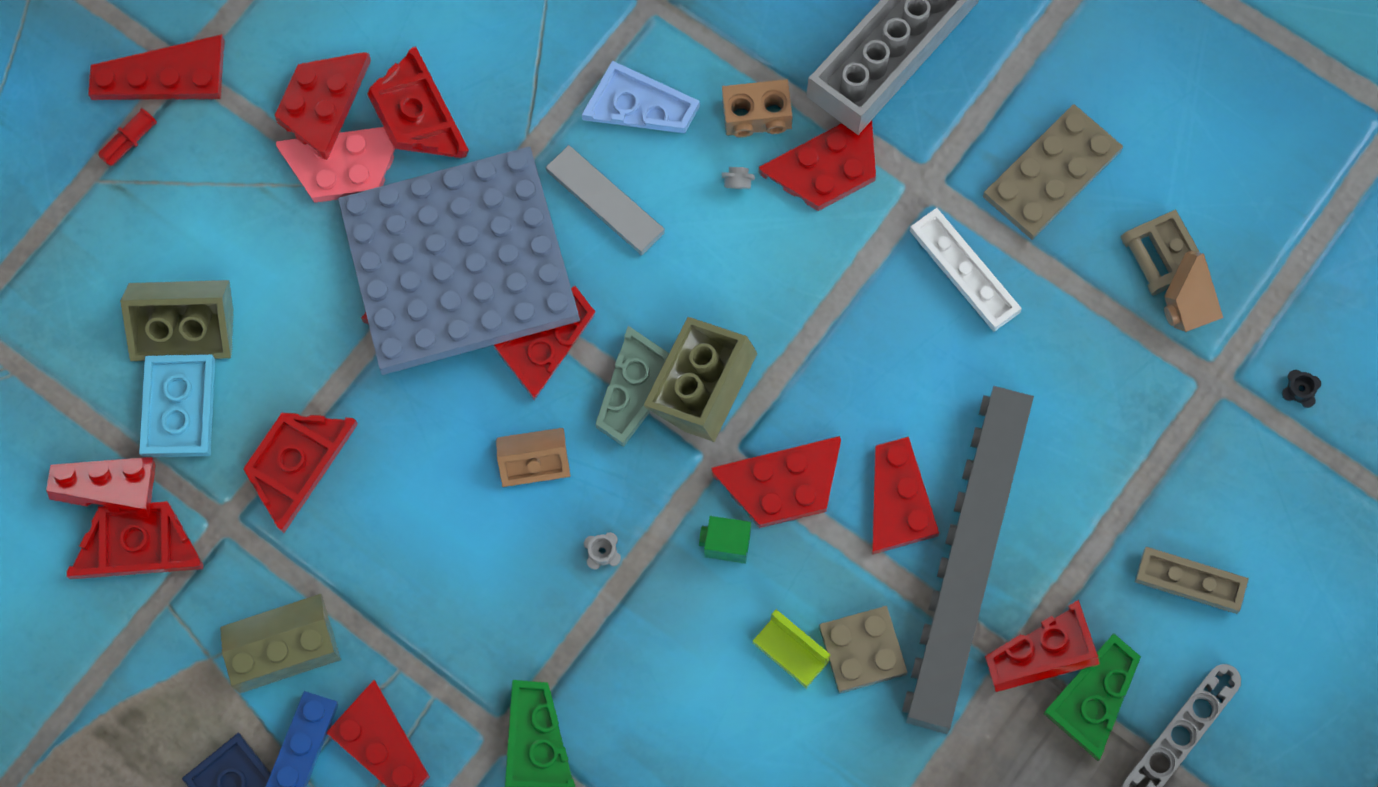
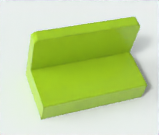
M777 609L771 614V620L753 640V644L806 689L830 660V654Z

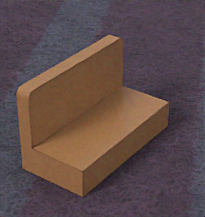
M564 428L510 435L496 439L497 461L502 487L571 477Z

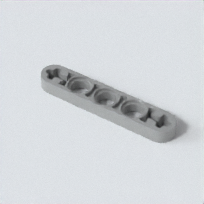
M1221 664L1208 673L1123 781L1121 787H1129L1130 783L1134 786L1138 785L1145 777V775L1139 773L1140 769L1143 770L1147 777L1158 781L1156 786L1150 781L1145 787L1164 786L1239 690L1241 676L1235 667ZM1216 674L1220 677L1224 674L1229 675L1228 683L1232 688L1224 687L1216 697L1209 693L1219 682L1218 678L1215 677ZM1204 699L1210 703L1212 707L1210 717L1200 718L1196 716L1193 711L1195 700ZM1177 726L1186 728L1191 736L1189 744L1184 746L1177 745L1171 737L1172 729ZM1153 754H1162L1168 759L1169 768L1167 772L1157 773L1151 769L1149 761Z

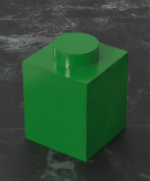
M710 516L708 526H701L699 546L705 547V558L746 564L751 535V522Z

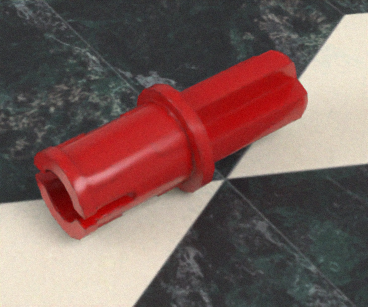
M141 108L123 128H117L118 133L99 151L98 156L105 164L114 166L132 147L136 148L138 146L137 142L157 124V121L145 109Z

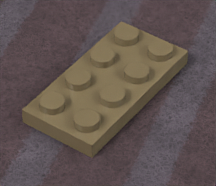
M1073 104L984 192L983 198L1033 240L1122 151L1123 145Z

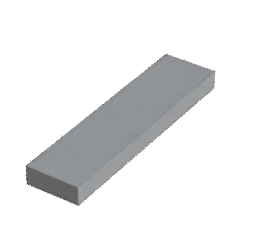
M570 145L546 166V171L640 255H643L665 233V229Z

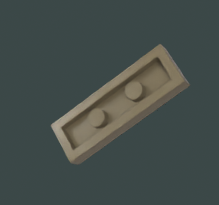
M1145 547L1135 582L1238 614L1249 578Z

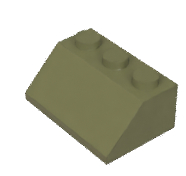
M229 280L128 284L120 302L130 361H145V356L213 354L215 359L231 358L233 303Z
M687 317L644 403V407L684 432L715 442L758 353L747 336Z
M322 594L220 627L222 654L230 683L239 693L341 660Z

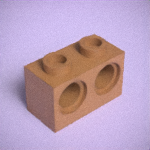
M788 79L722 86L726 136L734 135L735 137L743 138L758 132L779 134L786 131V129H792V109ZM771 105L779 106L781 110L779 112L772 113L766 110V108ZM737 109H745L749 113L744 116H737L733 112Z

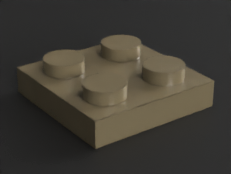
M887 605L819 624L825 649L830 654L829 662L839 694L907 675L908 672Z

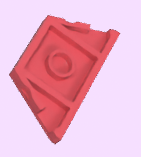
M384 127L339 133L328 160L319 157L314 148L309 144L304 145L298 139L276 141L278 151L289 164L314 203L338 200L340 197L383 186L385 173L390 169L394 160L395 149Z

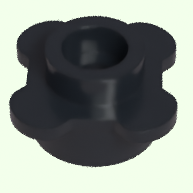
M1299 370L1290 371L1287 376L1289 379L1288 385L1282 391L1283 398L1286 401H1297L1305 408L1312 407L1316 403L1314 396L1321 387V380L1307 372ZM1299 386H1303L1305 391H1300Z

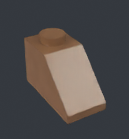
M1196 251L1186 252L1164 296L1167 304L1164 307V312L1168 323L1184 332L1223 318L1204 253Z

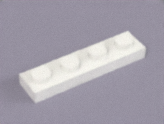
M935 208L910 226L911 234L993 332L1021 312L1022 308L938 208Z

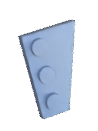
M612 61L582 113V120L686 133L700 107V101Z

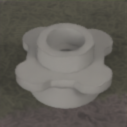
M729 167L728 173L723 172L721 174L722 178H725L724 187L732 189H751V180H755V175L748 174L749 168Z
M609 532L606 535H597L595 537L588 536L584 540V547L588 549L589 554L587 559L589 568L596 570L602 565L617 566L620 563L621 556L616 550L618 538L614 533ZM601 548L606 550L604 554L599 553Z

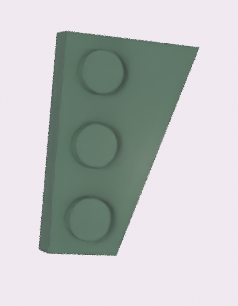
M629 326L627 327L625 339L615 363V370L595 424L598 430L623 447L650 413V410L644 407V403L669 355L667 351Z

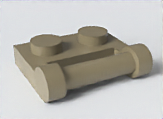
M1176 209L1130 229L1120 237L1125 247H1130L1149 282L1147 287L1153 296L1168 289L1186 252H1199ZM1149 236L1168 270V274L1160 275L1141 239Z

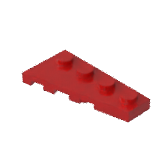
M221 34L92 64L90 67L88 95L91 100L221 99L225 39Z

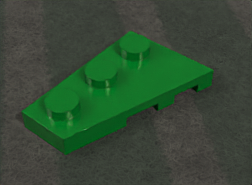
M1114 633L1097 651L1099 665L1082 669L1043 713L1098 762L1102 757L1118 712L1141 659L1137 652Z
M512 680L504 787H576L571 775L568 756L561 737L559 722L548 682Z

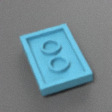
M213 354L145 356L139 454L142 457L211 456L215 357Z

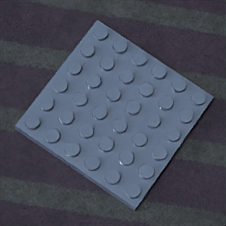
M530 146L338 198L382 375L580 321Z

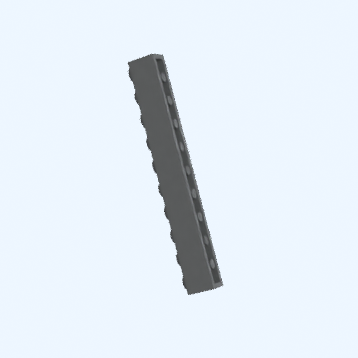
M993 386L990 396L983 395L978 414L985 416L982 428L975 427L970 447L977 448L974 460L967 459L962 479L968 480L966 492H958L954 512L960 513L957 525L950 524L945 544L951 545L949 558H941L937 577L943 579L940 591L933 590L928 608L929 611L934 612L932 624H924L919 643L926 645L923 659L919 657L915 659L911 678L917 679L914 692L907 691L902 712L908 713L906 721L908 724L948 734L951 728L1034 398L1032 395Z

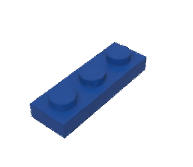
M307 691L303 692L266 787H307L326 739V732L329 730L337 711V701Z

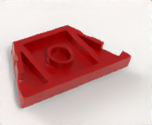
M412 47L398 64L395 63L387 70L383 78H379L370 86L367 95L394 149L465 158L469 149L417 47Z
M361 52L298 64L274 115L281 127L286 131L293 132L296 138L304 145L309 144L317 151L318 156L324 160H328L371 63L369 53Z
M872 120L859 135L841 123L759 166V173L763 178L767 179L769 177L783 186L784 191L792 196L802 198L805 204L820 211L876 181Z
M282 412L243 468L281 532L285 533L357 427L358 423L355 419L345 417V420L330 419L321 415L304 417L296 413Z
M838 436L712 467V475L728 490L735 502L745 509L749 517L759 528L827 511L841 438Z
M168 501L151 502L149 518L138 516L136 511L122 509L121 513L109 511L107 506H100L91 521V529L84 535L79 545L81 550L73 566H69L67 570V577L71 580L203 569V563Z

